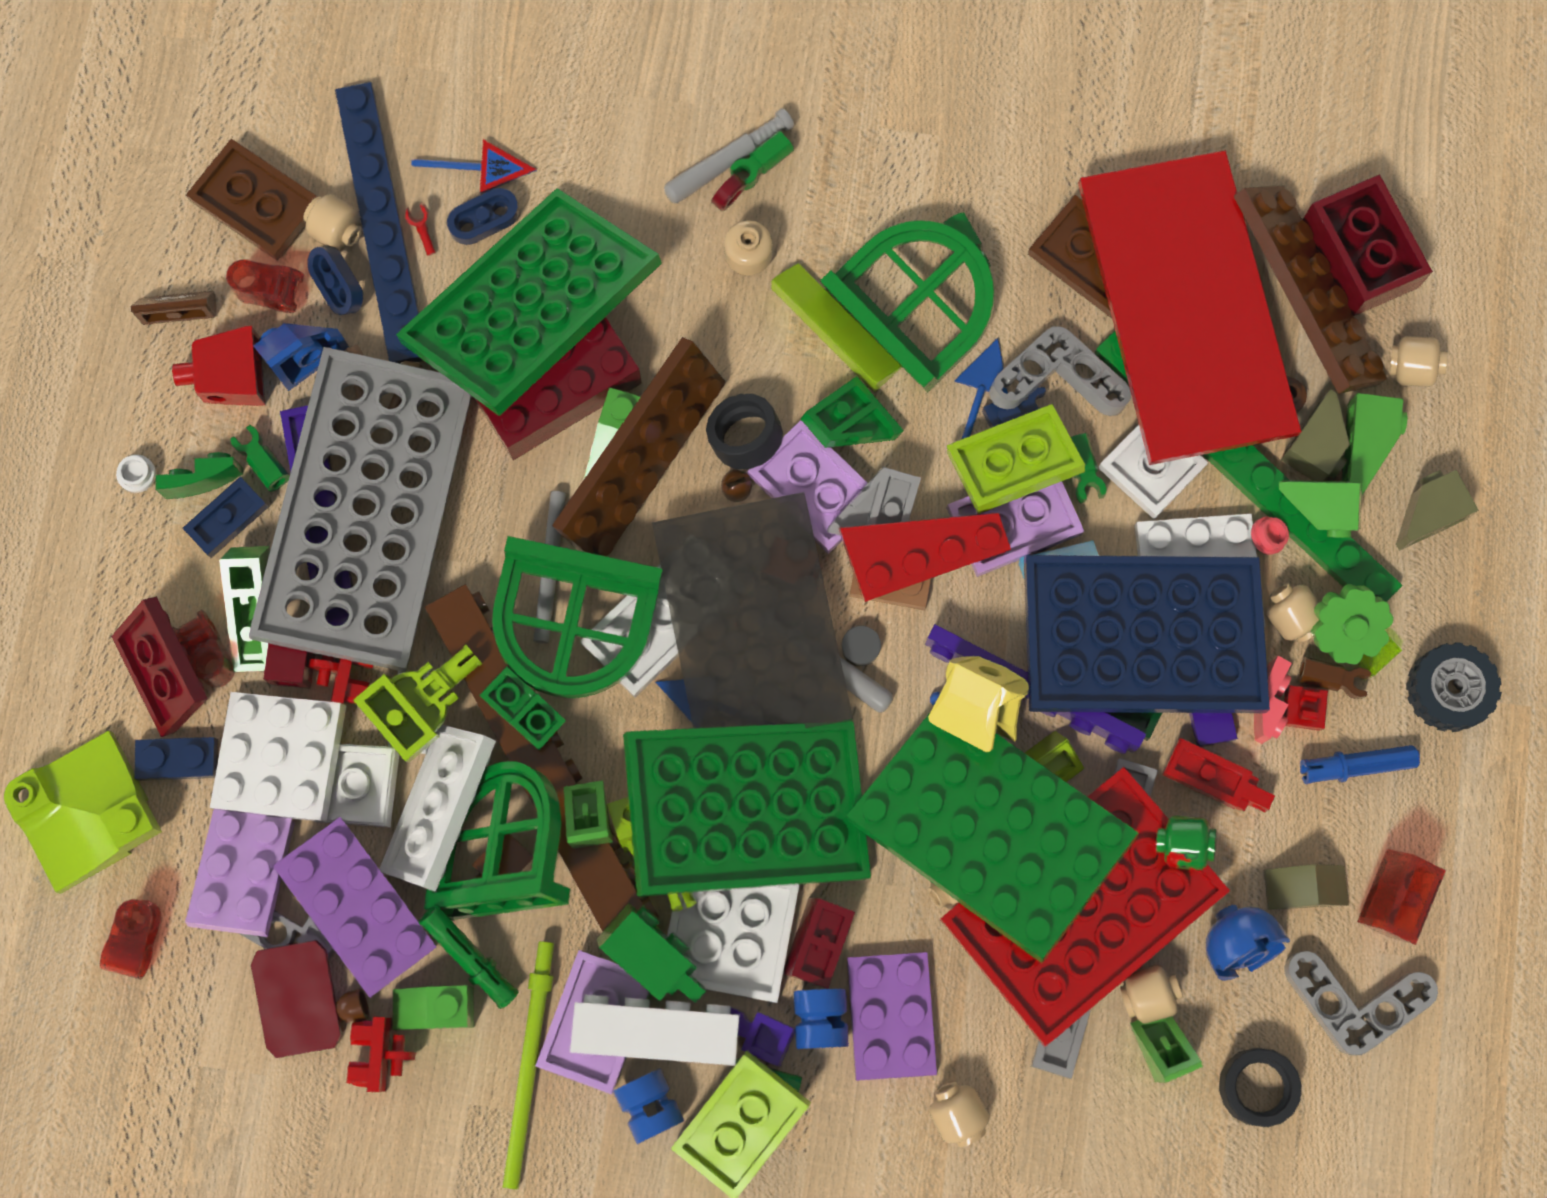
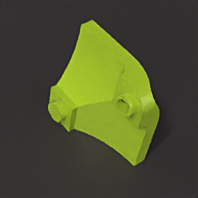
M111 731L101 734L48 765L32 768L10 781L4 792V802L14 822L24 831L53 889L59 894L132 854L130 850L162 832L146 802L149 800L140 782L134 779V771L114 733ZM27 788L29 796L27 800L20 802L19 793Z

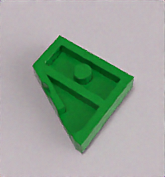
M857 376L810 408L801 417L802 422L825 448L893 441L904 432L901 426Z

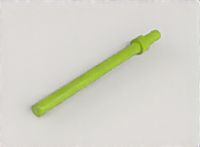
M538 942L534 973H530L528 989H531L502 1185V1188L519 1189L547 992H552L554 976H550L555 943Z

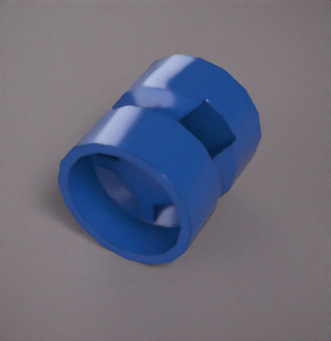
M846 989L793 991L794 1014L801 1018V1022L795 1026L796 1049L849 1047L848 1024L841 1020V1016L847 1012Z
M661 1068L613 1091L622 1112L630 1113L631 1115L627 1124L636 1144L685 1121L676 1100L667 1098L670 1087ZM654 1101L658 1113L648 1118L642 1107Z

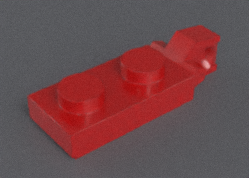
M1181 738L1178 739L1162 773L1163 776L1232 809L1236 808L1243 812L1247 806H1251L1265 813L1270 809L1276 796L1257 787L1259 778L1253 776L1252 771Z

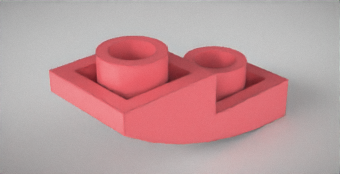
M1280 656L1275 657L1267 666L1270 710L1267 713H1254L1255 741L1260 744L1265 743L1271 737L1277 739L1288 721V718L1283 716L1288 704L1277 699L1275 695L1281 697L1287 689L1292 678L1287 675V672L1292 663Z

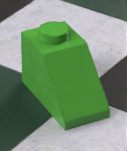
M1279 481V490L1318 530H1327V537L1348 538L1351 537V530L1359 531L1361 529L1362 482Z
M474 987L393 989V1030L474 1028Z

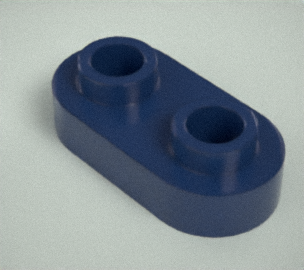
M495 188L455 207L447 218V227L451 237L460 244L471 245L510 227L519 216L517 199L511 191L504 188ZM500 207L507 209V212L503 215L495 214V211ZM467 223L474 225L473 229L468 232L461 230L463 225Z
M330 246L312 249L308 256V270L330 309L338 315L352 314L359 311L363 302V290L339 250Z

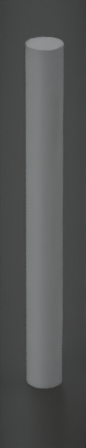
M551 491L545 544L560 547L561 534L552 525L565 507V492ZM541 577L536 614L538 619L547 621L552 619L556 580ZM535 627L533 642L548 644L550 630Z

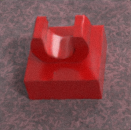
M1288 685L1284 697V702L1288 704L1283 716L1288 718L1285 726L1317 731L1325 729L1328 690Z

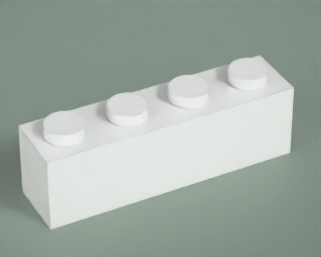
M584 995V1003L575 1002L570 1053L735 1066L739 1015L730 1014L731 1006L707 1004L706 1012L690 1011V1003L666 1001L665 1009L649 1008L650 1000L625 998V1006L608 1005L609 996Z

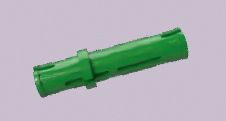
M439 905L431 907L419 919L418 923L469 975L467 980L473 986L479 985L497 1004L499 1009L509 1005L516 998L519 990L496 968L497 962L492 957L486 958L440 909Z

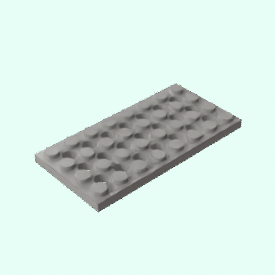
M323 347L248 635L250 640L407 672L472 396L440 372ZM349 385H358L364 390V394L360 399L351 401L342 395V391ZM387 393H394L402 399V402L397 408L387 409L381 405V397ZM430 401L437 404L440 410L433 417H424L417 409L421 403ZM343 419L351 421L355 425L354 431L346 436L338 435L333 430V426L337 421ZM378 428H386L392 432L393 438L386 444H378L372 440L371 434ZM423 436L431 442V447L427 451L419 453L410 448L409 442L414 437ZM331 455H340L346 460V465L339 471H330L324 466V461ZM377 463L384 468L385 472L379 479L371 480L363 475L362 470L367 464ZM414 471L421 475L423 481L418 487L408 488L400 481L402 475L406 472ZM329 490L336 494L337 501L330 507H321L315 502V497L319 492ZM360 499L372 500L376 505L374 512L367 516L357 514L353 506ZM399 507H407L413 511L414 518L409 523L399 524L391 516L393 511ZM320 526L327 530L328 537L322 543L314 544L306 539V532L311 527ZM354 534L363 536L367 541L366 547L359 552L349 551L344 546V542L349 536ZM390 543H399L405 548L406 552L399 560H389L383 554L384 547ZM306 562L315 564L319 568L318 575L312 580L300 579L296 575V570L301 564ZM342 571H351L357 575L358 581L352 588L343 589L335 583V578ZM389 579L396 584L397 589L393 595L381 597L374 591L375 584L379 580ZM295 599H302L309 604L310 608L305 616L295 618L287 613L288 604ZM340 607L348 612L349 618L343 625L333 626L327 622L326 614L332 608ZM372 616H381L386 619L388 626L384 632L372 634L365 628L367 619Z

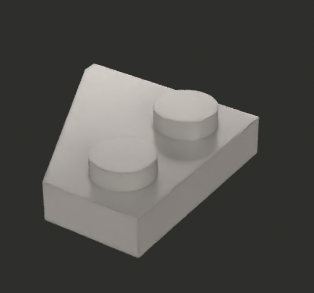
M882 467L828 526L827 532L841 536L838 528L909 521L921 478Z

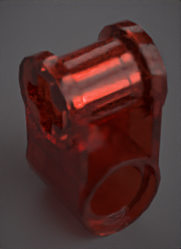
M247 259L237 260L229 266L226 272V279L239 301L267 307L283 313L296 312L297 304L294 301L298 285L303 283L305 277L302 272L288 266L269 265ZM248 276L255 277L254 282L250 286H239L243 278Z
M203 609L197 612L196 618L178 628L172 626L180 644L186 649L188 660L197 678L211 687H222L232 680L234 676L232 660L220 640L221 637L215 625ZM213 659H219L217 670L211 674H206L205 667L207 663Z
M131 899L123 902L118 907L109 937L102 950L100 969L139 980L145 976L152 959L153 946L162 918L160 908L156 903L150 900ZM134 912H139L140 915L145 916L143 924H138V921L132 919Z

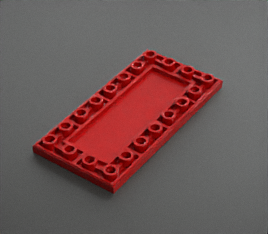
M1226 150L1080 178L1078 185L1149 465L1299 436L1301 428L1244 216L1234 198L1237 190Z

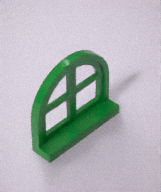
M909 221L881 231L856 252L835 274L830 270L820 280L824 287L927 393L979 343L989 326L994 310L995 290L993 278L986 259L979 248L960 231L933 221ZM911 242H931L942 245L954 253L923 281L893 249ZM885 254L918 286L889 316L855 283ZM963 263L968 267L975 287L974 307L967 324L935 293ZM928 297L961 330L960 334L932 361L898 328Z
M507 536L504 549L505 560L494 601L492 623L496 645L508 668L531 688L544 694L561 698H581L596 695L622 681L637 665L646 648L663 569ZM522 573L573 584L564 624L513 613ZM587 587L637 597L628 637L578 627ZM513 623L561 633L552 673L535 665L523 653L515 638ZM575 636L623 646L620 653L609 664L598 671L582 676H566Z
M513 761L500 762L485 768L476 790L475 799L469 807L463 825L476 804L485 795L496 789L490 826L461 831L446 864L445 874L440 880L436 892L429 889L426 890L424 910L428 911L434 905H439L440 909L450 920L569 904L571 888L554 882L561 831V809L555 788L544 774L523 763ZM512 784L521 785L530 793L536 806L537 818L506 823ZM537 829L532 870L499 875L504 835ZM488 837L482 878L451 882L457 842Z

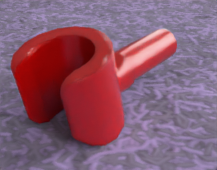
M420 202V208L424 217L421 220L414 219L408 207L405 212V218L410 225L416 227L426 254L430 256L436 252L426 224L429 210L424 203Z

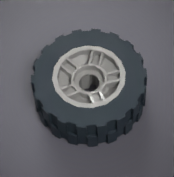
M1458 642L1452 645L1446 643L1430 650L1415 662L1416 665L1410 669L1408 674L1410 677L1409 682L1406 683V690L1409 693L1407 698L1409 704H1412L1414 708L1413 712L1417 717L1420 716L1425 724L1434 726L1437 730L1443 732L1447 730H1452V732L1467 730L1489 718L1488 715L1497 708L1496 703L1500 700L1502 693L1500 692V685H1502L1501 677H1498L1496 665L1490 662L1488 655L1484 652L1481 653L1477 650V647L1472 645L1465 646L1463 643ZM1454 680L1453 684L1456 689L1460 690L1459 693L1453 694L1449 691V681Z

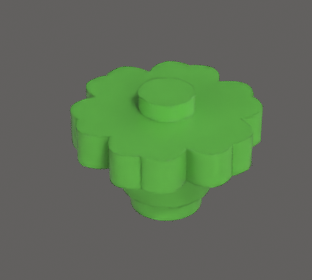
M1348 584L1342 588L1340 595L1335 592H1328L1314 608V613L1319 619L1311 629L1315 645L1322 652L1329 653L1337 663L1358 664L1364 654L1369 657L1378 655L1381 647H1384L1389 641V635L1385 631L1393 623L1389 604L1381 597L1375 596L1373 591L1367 586Z

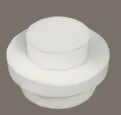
M131 455L120 462L116 471L118 483L125 490L132 493H140L152 486L156 478V469L147 457Z

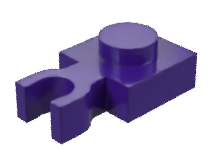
M731 1007L730 1014L739 1015L737 1037L742 1036L746 1038L741 1050L748 1051L753 1056L781 1067L795 1034V1028L761 1012H757L754 1021L751 1022L744 1012Z

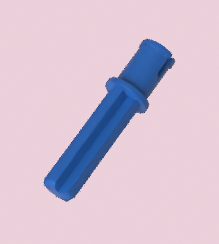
M1413 745L1345 755L1341 751H1337L1330 757L1302 759L1300 762V773H1307V776L1302 777L1306 785L1336 779L1343 783L1350 777L1415 769L1420 765V754Z

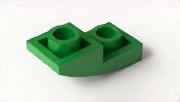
M209 453L207 458H195L194 473L187 469L169 470V474L156 475L155 490L166 500L196 496L232 482L243 475V467L228 453Z
M507 666L479 695L538 750L566 722L557 711Z

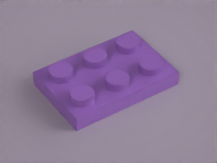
M928 953L847 957L856 1081L937 1075Z

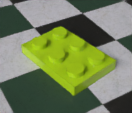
M1053 404L947 445V454L978 514L1085 472V463Z
M746 1051L677 1139L671 1150L730 1198H738L805 1113L811 1102Z

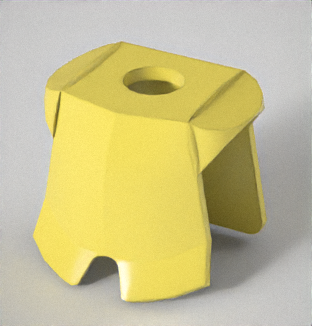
M979 656L951 659L946 668L947 682L928 716L930 723L985 752L993 749L996 729L998 734L1015 742L1017 740V720L1021 699L1029 691L1026 680L1008 668Z

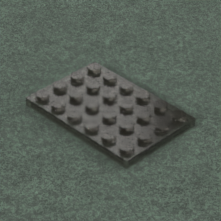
M804 492L652 522L660 565L663 569L662 575L693 728L803 723L805 728L853 720Z

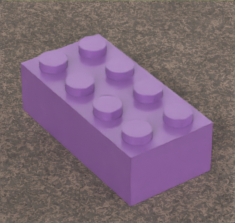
M341 817L273 865V868L369 997H372L437 948Z

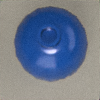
M1230 905L1215 915L1217 922L1208 931L1205 947L1207 958L1219 980L1226 981L1239 977L1235 971L1237 969L1248 967L1249 971L1252 972L1270 962L1286 949L1283 943H1290V939L1276 918L1265 910L1251 906L1238 909L1236 905Z

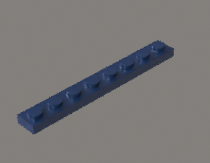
M371 82L335 89L388 358L390 362L399 364L404 361H424L402 345L396 335L419 314V308L374 88Z

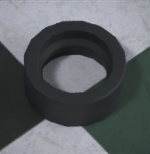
M738 394L725 399L715 407L708 418L706 426L708 442L716 456L724 465L734 469H752L763 465L775 455L781 446L783 436L781 423L774 408L765 398L755 394ZM748 417H759L765 421L763 431L751 443L742 446H729L724 442L725 434L737 421Z
M1251 1048L1240 1051L1226 1062L1220 1074L1219 1092L1223 1105L1234 1118L1246 1125L1268 1128L1282 1124L1295 1113L1301 1101L1302 1084L1297 1069L1287 1057L1275 1050ZM1254 1063H1264L1275 1068L1281 1076L1284 1085L1283 1097L1279 1104L1266 1112H1256L1247 1108L1239 1099L1236 1090L1237 1079L1241 1071Z

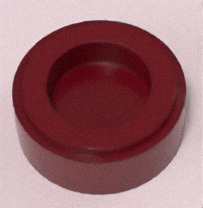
M733 174L718 189L711 202L720 211L727 210L746 187L745 182L738 175Z

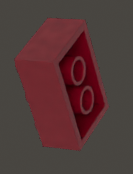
M1380 174L1312 203L1302 219L1312 229L1313 240L1319 252L1329 261L1331 266L1330 272L1337 285L1345 291L1348 297V306L1354 316L1420 288L1433 272Z

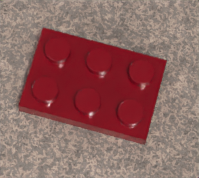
M156 596L143 599L111 637L160 736L164 737L174 734L208 698L202 681L197 678L188 660L186 649L180 644L171 626L170 618L167 612L163 610Z

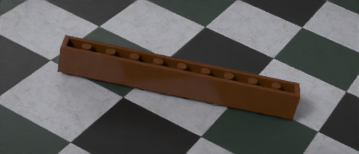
M465 584L426 605L425 609L450 655L453 657L465 645L474 653L459 667L474 655L481 661L482 665L474 669L464 680L507 759L523 763L540 771L550 780L555 788L561 809V831L558 852L602 932L628 903L637 910L644 906L659 918L660 916L649 896L642 900L640 896L637 897V891L634 887L636 885L635 871L629 861L623 865L621 864L615 853L621 846L612 830L613 842L575 849L568 844L564 787L577 785V782L582 780L583 777L573 759L564 761L558 748L563 746L564 743L558 732L556 731L538 750L479 696L507 666L496 645L493 626L490 627L484 616L490 610L481 593L477 591L472 594ZM524 788V790L526 791V793H527V795H528L530 801L532 802V804H533V806H534V808H535V810H536V806H535V803H534V800H533L532 796H531L530 793L527 791V789Z

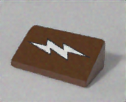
M214 291L144 297L131 305V312L143 325L214 318L217 316L216 295Z

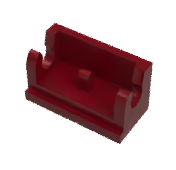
M808 898L784 966L783 974L818 987L829 989L855 912L820 898Z

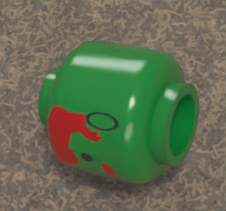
M1172 816L1167 821L1166 828H1158L1156 852L1164 853L1165 863L1171 868L1202 870L1206 867L1208 861L1214 862L1217 829H1210L1209 821L1205 818Z

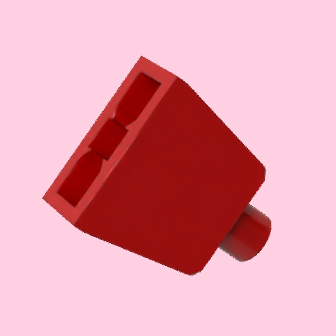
M250 325L195 340L192 342L193 362L172 365L175 385H194L196 394L204 403L266 406L262 357L253 346L259 342L260 336Z

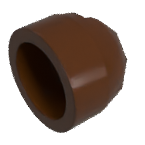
M731 470L726 473L721 482L723 495L732 502H741L747 499L752 491V482L749 475L742 470ZM741 478L745 479L746 482L739 483L728 489L727 484Z
M361 988L344 993L338 1000L337 1013L342 1020L348 1023H356L369 1019L367 998Z

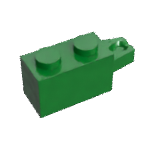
M628 903L597 937L596 940L599 948L659 1001L667 993L673 995L679 989L696 1003L706 990L691 975L697 968L687 954L690 947L674 932L666 936L656 926L660 923L659 919L646 907L641 906L637 910Z

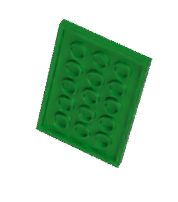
M556 188L396 335L402 345L500 416L653 273L662 262L657 252Z
M928 714L847 814V821L1039 962L1043 963L1135 842L1138 832L995 733L993 749L985 752L933 725L928 719Z
M854 721L627 731L623 734L637 897L858 881L871 878L867 836L847 821V814L862 797Z

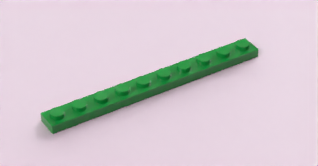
M1114 331L1095 350L1094 354L1129 386L1116 332ZM1253 445L1203 455L1265 515L1282 520L1288 528L1289 537L1342 587L1348 584L1367 586L1373 591L1375 596H1379L1387 602L1403 586L1352 537H1327V530H1318L1279 490V481L1289 479Z

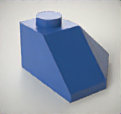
M284 323L278 328L274 327L267 330L261 335L259 342L253 345L288 392L318 370L323 347L341 351L349 348V345L338 329Z

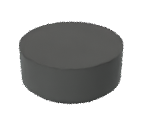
M867 626L851 628L846 632L842 640V653L845 659L856 666H867L873 663L881 649V641L878 634Z

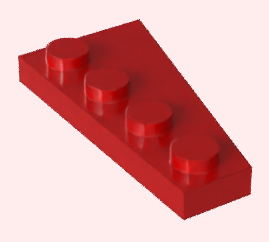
M999 513L838 528L864 602L1011 550Z

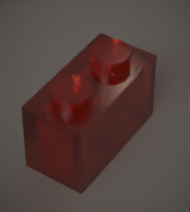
M1386 849L1357 922L1389 938L1416 945L1446 870L1414 854Z

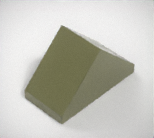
M1311 864L1264 870L1268 910L1349 905L1344 865Z

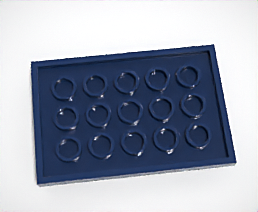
M1025 556L1024 584L1029 712L1267 713L1270 710L1259 557Z

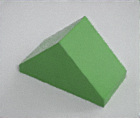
M603 780L565 786L564 803L568 844L575 849L613 842Z
M1172 1016L1147 1024L1141 1023L1139 1020L1130 1023L1155 1082L1167 1083L1203 1067L1199 1056Z

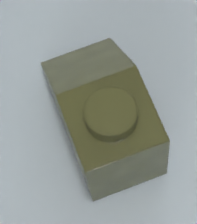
M1330 389L1321 399L1302 427L1300 435L1296 436L1281 459L1312 481H1324L1328 476L1335 479L1348 460L1342 456L1349 446V441L1336 392Z
M1441 470L1420 480L1422 486L1410 497L1396 541L1399 551L1459 524L1479 511L1457 470L1443 475Z

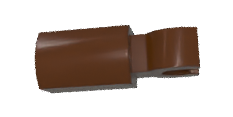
M1304 657L1300 664L1297 680L1300 683L1336 692L1342 689L1350 698L1363 699L1367 696V691L1357 689L1354 685V679H1368L1371 677V672L1364 668H1355L1352 671H1347L1341 665Z

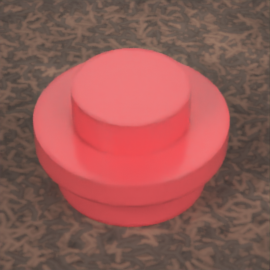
M1266 516L1254 522L1251 528V538L1253 544L1261 553L1273 555L1284 548L1289 539V531L1282 520Z

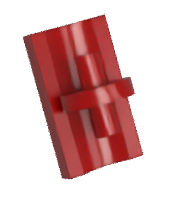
M322 655V659L309 660L308 668L319 671L316 685L328 687L330 674H336L330 702L356 704L353 700L369 687L370 682L350 679L349 674L351 665L372 669L373 665L339 658L338 663L333 662L334 657Z
M373 1017V1021L352 1023L351 1045L370 1046L369 1062L349 1061L347 1084L367 1087V1092H386L389 1059H391L390 1076H402L403 1060H415L416 1052L404 1051L405 1035H393L392 1051H390L392 1018Z

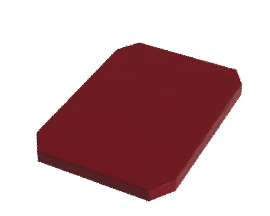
M317 940L256 951L251 962V969L267 1050L275 1058L335 1048L342 1035L337 1013V1003L327 950Z

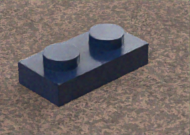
M240 476L182 529L212 558L269 506Z
M215 737L135 740L134 779L138 781L215 778L218 764V739Z

